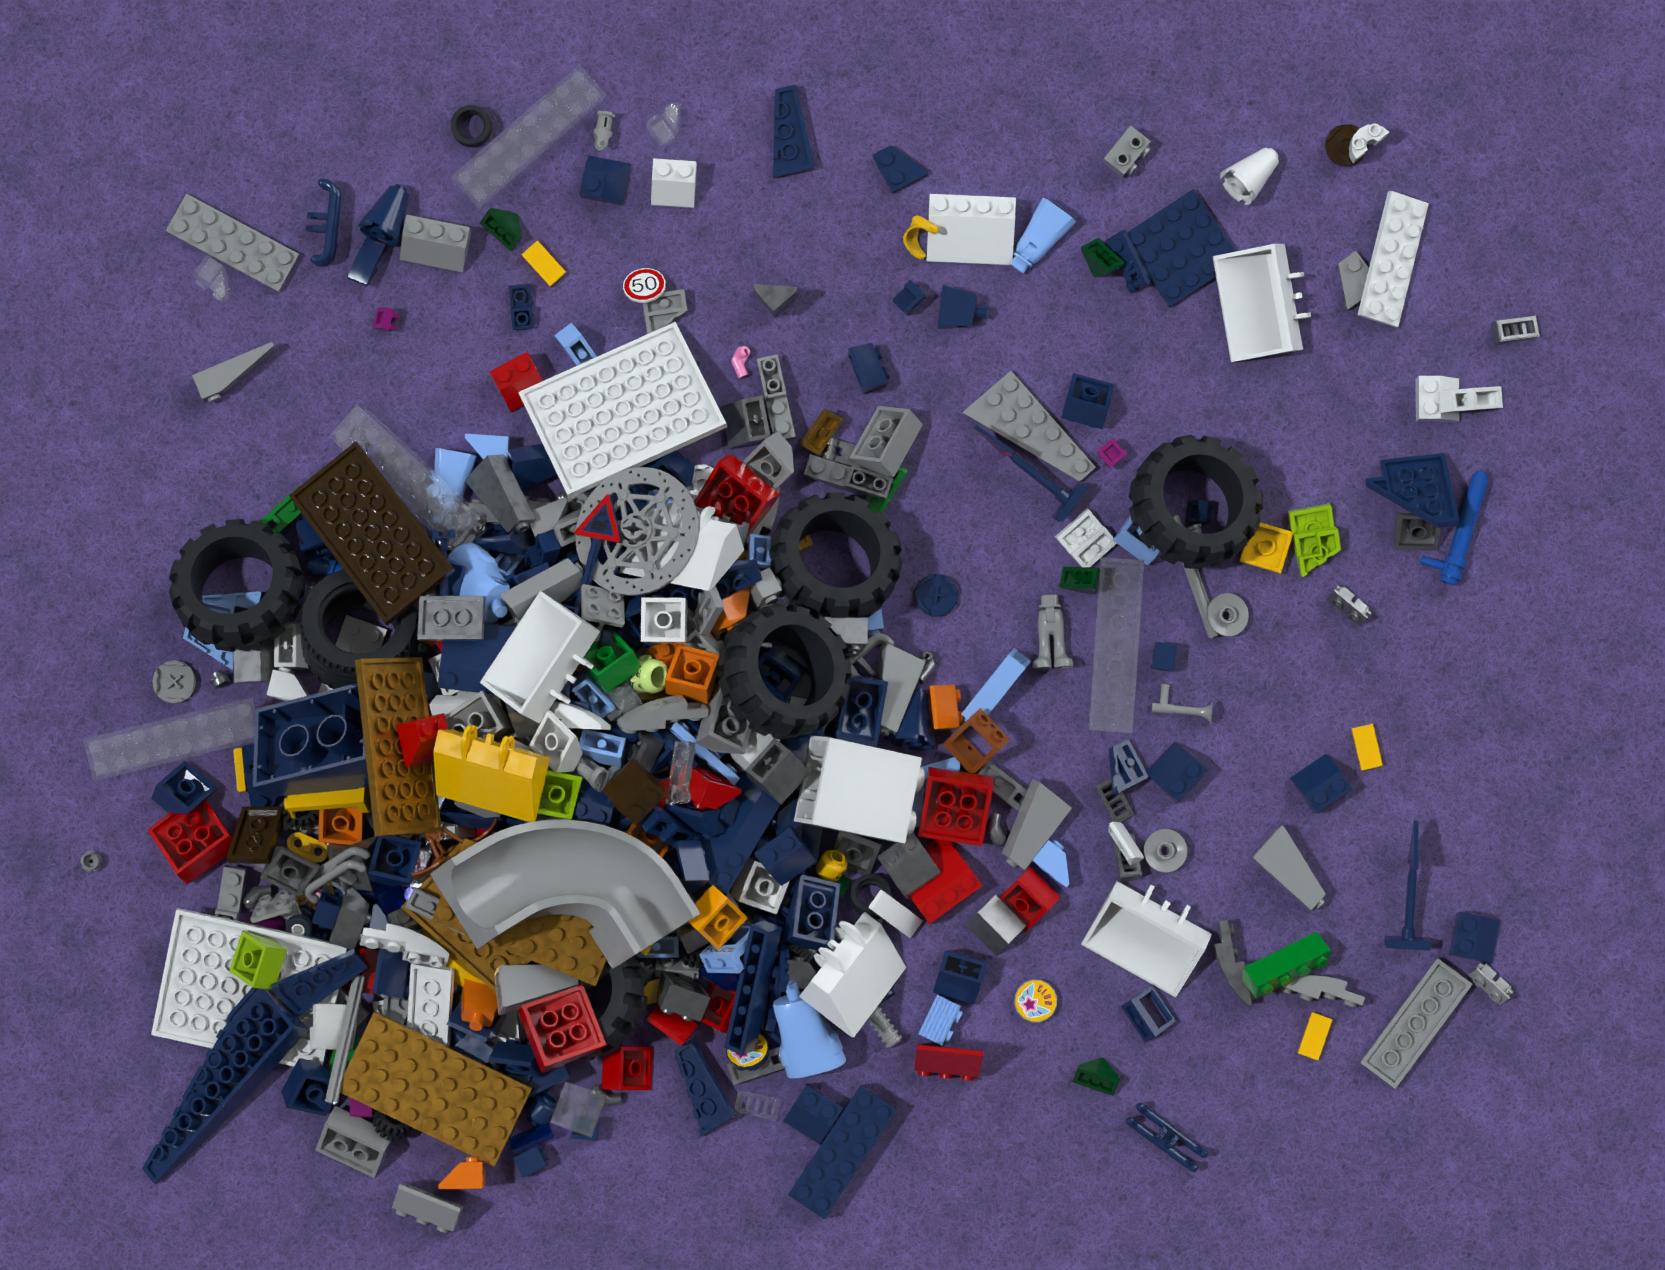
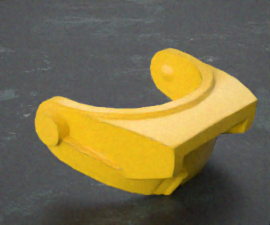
M916 215L912 218L910 227L903 235V242L907 250L914 257L922 260L926 257V254L918 242L919 229L923 228L931 234H937L939 229L927 219Z

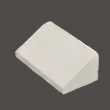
M1121 822L1109 823L1108 832L1129 865L1132 866L1141 861L1144 856Z

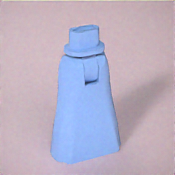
M1042 198L1017 244L1016 252L1013 254L1015 257L1010 262V265L1024 274L1028 267L1031 268L1032 264L1037 263L1045 256L1054 244L1072 228L1076 221L1048 199Z
M441 448L435 449L433 505L436 510L433 513H436L434 523L451 526L452 518L456 517L455 513L462 503L467 486L465 479L472 473L476 455Z

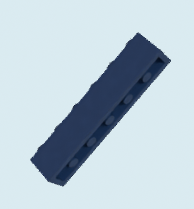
M766 921L750 925L742 962L744 969L740 972L724 1048L741 1055L756 1050L782 927Z

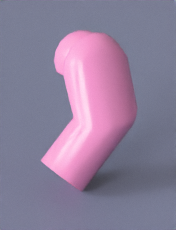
M747 346L737 348L731 359L739 379L748 375L744 366L750 355V349Z

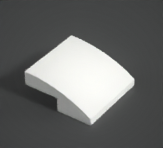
M1089 509L1083 511L1055 536L1081 567H1091L1117 544L1113 541L1114 537L1101 525Z
M313 1005L310 1049H337L346 1005ZM355 1024V1029H354V1033H353V1038H352L350 1050L353 1049V1045H354L355 1033H356V1024Z

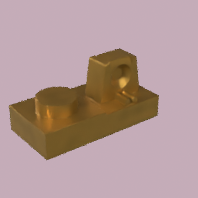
M824 408L800 444L820 456L843 419Z

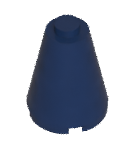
M399 184L389 186L358 225L360 227L359 230L370 239L386 241V246H396L400 239L409 194L406 192L407 189Z
M914 689L899 729L896 733H893L892 743L895 746L902 748V744L909 746L910 750H930L931 746L935 747L930 695L926 693V690Z

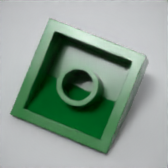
M614 630L610 646L597 649L599 641L593 642L583 657L594 665L592 669L587 666L585 667L595 682L606 693L638 672L641 668L634 651Z

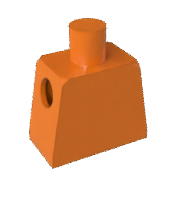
M465 979L461 994V1019L470 1022L469 1027L474 1031H480L483 1026H492L498 1014L496 993L486 984Z

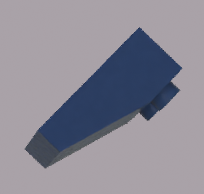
M358 683L255 709L253 788L266 798L351 790L369 786Z

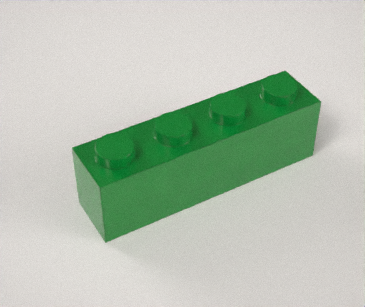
M1314 932L1243 967L1242 981L1256 999L1263 995L1267 996L1273 990L1281 986L1285 987L1291 981L1299 977L1303 978L1317 968L1325 967L1330 961L1331 950L1320 935Z

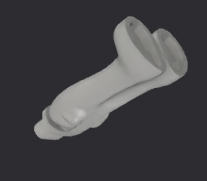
M1058 595L1041 596L1038 614L1039 656L1032 664L1035 670L1052 669L1050 635H1053L1054 669L1073 667V660L1065 652L1064 620L1060 609L1061 604H1058Z
M582 754L574 770L583 776L593 789L602 792L603 788L622 768L614 765L607 770L599 767L587 755Z

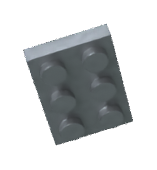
M420 596L417 639L419 641H484L486 597Z

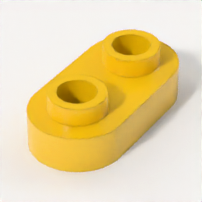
M296 832L287 839L289 850L313 862L321 863L328 858L327 845L323 842H318L315 838ZM298 839L302 841V846L299 848L295 846V841ZM316 848L322 849L320 856L315 855L314 851Z

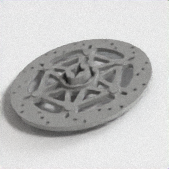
M637 467L626 469L609 477L594 489L581 509L576 529L606 494L611 496L615 493L617 494L618 500L613 506L615 513L621 507L622 520L617 521L622 542L617 543L613 552H611L608 541H602L608 559L603 565L597 559L592 580L614 593L637 596L661 589L672 582L683 571L697 544L699 518L691 494L675 477L655 468ZM638 484H648L659 487L660 490L655 496L631 494L629 487ZM670 498L674 499L679 508L682 519L681 528H674L666 505ZM634 500H648L650 503L639 511ZM626 502H629L634 511L627 515ZM658 504L652 517H649L647 513ZM662 510L668 524L667 526L655 524ZM637 518L643 519L645 522L649 524V526ZM656 529L668 532L665 536H655ZM576 535L578 557L585 570L592 538ZM625 537H627L629 540L633 541L636 544L633 545L628 540H626ZM665 541L655 556H653L652 542ZM673 541H678L679 545L672 558L658 570L656 566L657 561ZM622 546L627 547V550L616 559ZM644 548H647L648 561L644 559L640 552ZM632 552H635L640 563L624 562V560ZM618 567L638 568L644 570L645 576L627 579L614 575V572Z

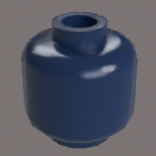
M547 1093L534 1096L526 1107V1113L529 1116L528 1121L535 1126L548 1125L558 1113V1103L555 1098Z

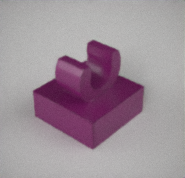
M378 307L373 328L377 330H397V327L391 324L392 318L400 319V316L393 314L394 309Z
M1114 438L1096 452L1110 469L1127 455Z

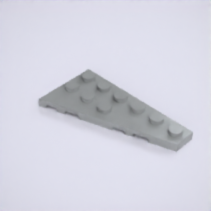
M1012 371L1007 373L962 412V414L979 422V424L989 428L1078 482L1096 468Z

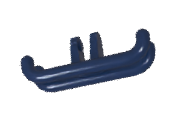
M319 179L318 185L323 190L329 191L328 213L307 212V218L327 221L326 225L306 226V231L326 233L323 253L313 255L310 258L311 262L318 267L330 264L335 258L337 248L341 192L333 182L327 179Z
M1137 1103V1111L1161 1129L1155 1135L1132 1117L1126 1118V1124L1191 1172H1196L1198 1166L1174 1149L1173 1146L1178 1140L1202 1158L1208 1156V1151L1143 1103Z

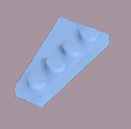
M682 721L669 722L666 725V728L684 745L691 747V751L698 758L707 761L706 766L709 769L721 774L734 785L740 779L735 774L737 770L729 763L724 765L719 760L721 756L717 752L709 751L707 748L697 744V735L693 737L687 732L689 730L687 725Z

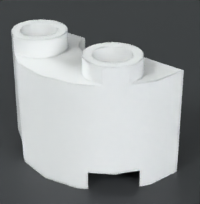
M1376 123L1360 128L1352 137L1349 145V157L1352 163H1355L1368 150L1367 144L1376 146L1386 138L1389 131Z

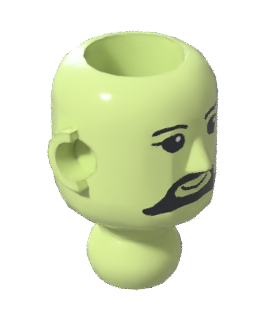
M643 655L637 658L641 668L625 680L628 686L635 691L650 694L659 693L664 690L665 677L668 672V667L664 662L653 659L651 655Z

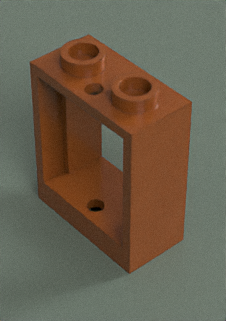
M980 708L943 745L969 773L975 774L1010 738ZM970 725L993 748L984 757L962 734Z

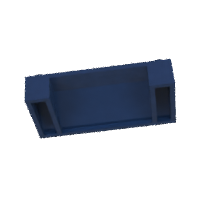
M485 623L484 641H443L438 688L477 693L484 690L487 694H494L483 686L480 681L516 626ZM567 681L560 693L570 699L572 683ZM556 698L555 702H564L559 700L558 698Z

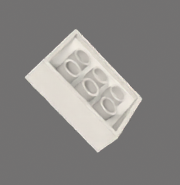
M930 194L928 221L936 225L939 230L937 234L928 232L927 262L1010 265V262L1013 260L1016 198Z

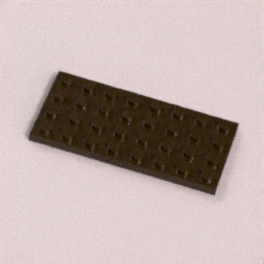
M357 441L289 495L387 626L414 605L420 596H425L456 571Z

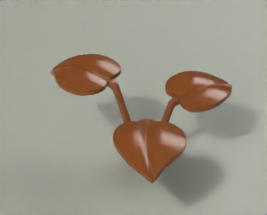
M495 817L491 827L478 838L471 841L478 843L490 836L498 826V819ZM445 825L442 827L441 832L424 833L434 852V857L427 869L411 873L412 877L417 881L430 874L457 846V844H454L445 851L440 843L445 838L443 833L448 834L459 842L463 843L464 840L449 831ZM435 845L438 846L439 850L441 851V854L438 853Z

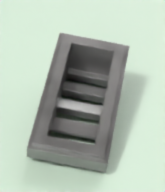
M1536 316L1498 320L1491 324L1495 345L1540 337ZM1525 322H1529V334H1527ZM1517 324H1520L1521 335H1519ZM1508 325H1511L1513 336H1510Z
M1110 778L1094 788L1113 822H1122L1133 816L1134 813L1122 791L1118 793V797L1109 802L1106 798L1113 795V790L1105 794L1102 790L1112 785ZM1120 800L1123 804L1114 809L1111 808L1112 804ZM1126 808L1127 812L1118 817L1115 816L1114 813Z
M1130 834L1136 844L1134 834ZM1113 840L1120 882L1140 880L1142 878L1140 861L1132 866L1129 864L1123 865L1122 862L1127 860L1124 856H1121L1120 853L1122 852ZM1135 869V871L1124 873L1126 870Z

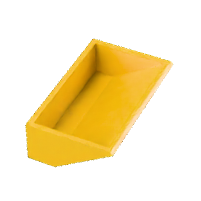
M467 725L464 732L453 729L438 730L433 751L437 796L527 822L536 821L550 761L549 756L515 747L513 736H505L501 743L493 741V734L488 733L486 739L478 737L477 726L474 725L472 727Z

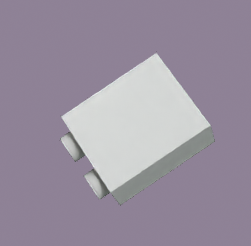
M811 735L805 767L810 773L801 782L794 821L886 841L905 843L906 837L912 834L916 825V813L912 810L915 793H918L924 784L925 773L924 769L920 767L922 758L830 737Z

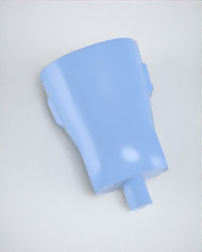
M467 543L455 548L447 558L466 567L460 596H485V623H495L499 618L507 614V607L500 595L510 589L509 584L498 571L496 560L487 551L483 550L481 546Z
M795 980L788 982L787 995L778 998L773 1003L781 1037L779 1054L788 1078H802L827 1072L846 1062V1057L842 1050L843 1046L838 1034L833 1031L825 1016L799 997L803 991L799 992Z

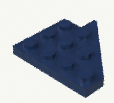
M1444 453L1380 460L1382 477L1365 479V486L1431 525L1437 528L1459 526L1458 511Z

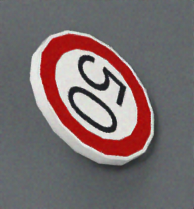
M641 268L633 271L626 277L623 282V291L632 301L648 303L656 300L663 294L666 281L657 270Z

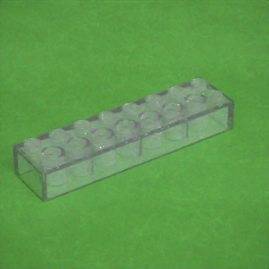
M580 64L577 65L450 177L452 182L480 213L483 212L609 101L608 95Z
M356 404L329 435L343 450L357 441L411 513L430 531L437 530L438 536L439 531H444L445 536V530L455 529V538L448 540V547L451 551L462 544H467L487 521L365 406Z
M1101 557L1099 559L1100 571L1097 588L1088 731L1132 734L1144 560Z
M253 697L83 739L93 782H101L254 744L255 709H258L256 699Z

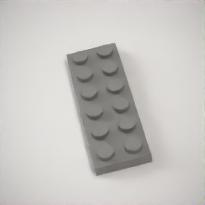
M188 194L185 195L166 229L167 233L279 293L300 256L295 251Z
M1436 958L1359 1063L1396 1089L1470 989L1472 983Z

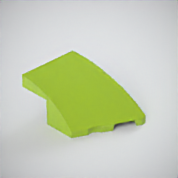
M1330 503L1288 511L1290 530L1294 532L1292 539L1300 575L1304 577L1316 566L1324 563L1328 557L1335 555L1341 550L1338 528L1334 526Z

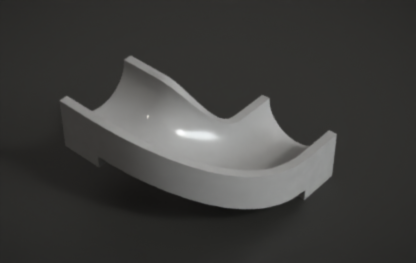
M544 820L512 826L479 841L448 860L430 874L477 949L526 920L547 915H574L586 919L594 926L589 932L613 969L700 914L676 874L667 862L652 848L620 830L586 821Z

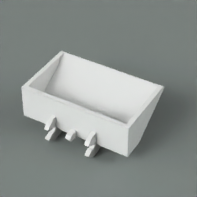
M1271 244L1213 256L1231 362L1303 350L1298 319L1311 317V312L1301 314L1296 312L1294 299L1303 297L1302 292L1293 294L1291 279L1304 277V272L1290 274L1285 244Z
M673 500L667 508L674 528H681V514L676 502ZM706 507L701 515L698 512L699 533L695 550L683 571L670 583L711 591L744 551L737 525L718 521L719 517H711L715 512V507ZM652 508L647 515L652 517L655 509ZM662 510L655 524L667 526L668 524ZM637 518L649 526V524L645 522L643 519ZM658 529L655 532V536H665L668 534V532ZM665 541L652 542L653 556H655ZM673 541L657 561L656 566L658 570L672 558L679 545L678 541ZM644 548L640 552L644 559L648 561L647 548ZM632 552L624 560V562L640 563L635 552ZM621 567L619 573L639 577L645 576L644 570L638 568Z
M539 591L480 683L520 714L540 723L556 698L567 704L570 703L571 700L560 692L567 681L573 684L576 681L572 674L579 663L590 669L593 668L594 665L583 657L600 631L542 591Z
M1116 881L1081 945L1176 998L1204 953L1212 934L1185 919L1191 908L1190 906L1186 905L1179 916L1167 909L1170 902L1165 900L1161 906L1150 900L1149 897L1155 886L1150 885L1143 896Z
M866 912L861 915L854 926L848 922L840 921L839 925L841 928L836 927L835 933L841 940V943L838 944L833 939L828 942L827 945L834 952L820 947L818 950L820 954L816 953L814 958L818 965L821 966V969L799 996L851 1037H855L906 969L883 926Z

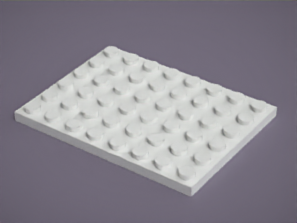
M676 322L518 392L568 498L598 486L620 471L645 465L727 428V424Z
M177 908L151 1035L213 1048L218 1039L216 1037L217 1034L227 1023V1016L252 988L229 972L242 931L276 941L287 949L277 981L347 952V948L321 939ZM339 989L317 1004H336ZM270 990L276 997L280 999V997L273 990ZM312 1007L299 1016L309 1030L279 1062L280 1064L295 1066L298 1059L302 1058L324 1065L327 1050L310 1049V1027H313Z

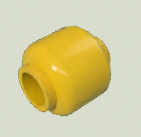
M827 850L821 855L815 868L823 880L835 882L841 878L848 864L842 852Z

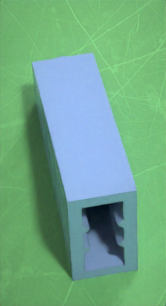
M1014 648L962 712L961 715L964 716V721L966 722L980 708L989 715L1031 661Z

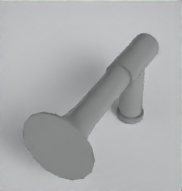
M1161 684L1160 703L1153 702L1152 712L1201 716L1206 718L1211 724L1213 702L1207 707L1168 704L1170 685Z

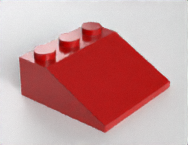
M730 454L718 461L694 502L696 507L702 509L708 506L715 507V512L712 515L714 517L722 519L723 516L730 517V522L742 525V522L749 523L747 539L771 510L780 494L733 454Z
M928 767L918 836L982 846L994 786L993 777Z
M206 799L188 815L169 813L147 829L175 873L186 885L226 857L233 838L231 832Z
M935 839L924 847L941 874L909 896L928 924L982 886L950 841Z
M583 984L521 1005L518 1011L541 1073L563 1066L606 1046Z
M916 1044L914 1071H918L920 1076H931V1072L940 1073V1078L952 1079L953 1075H962L961 1080L974 1081V1077L980 1076L983 1051Z

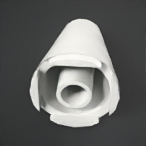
M1263 148L1224 169L1220 174V179L1224 177L1225 180L1223 183L1224 188L1238 202L1244 200L1246 201L1245 205L1251 204L1278 165V154L1272 148Z

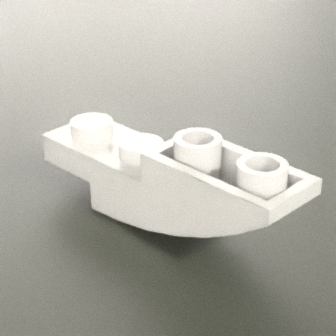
M388 923L384 931L363 928L360 945L370 949H387L394 953L403 952L402 960L412 964L423 963L436 968L446 967L449 953L439 944L418 932Z

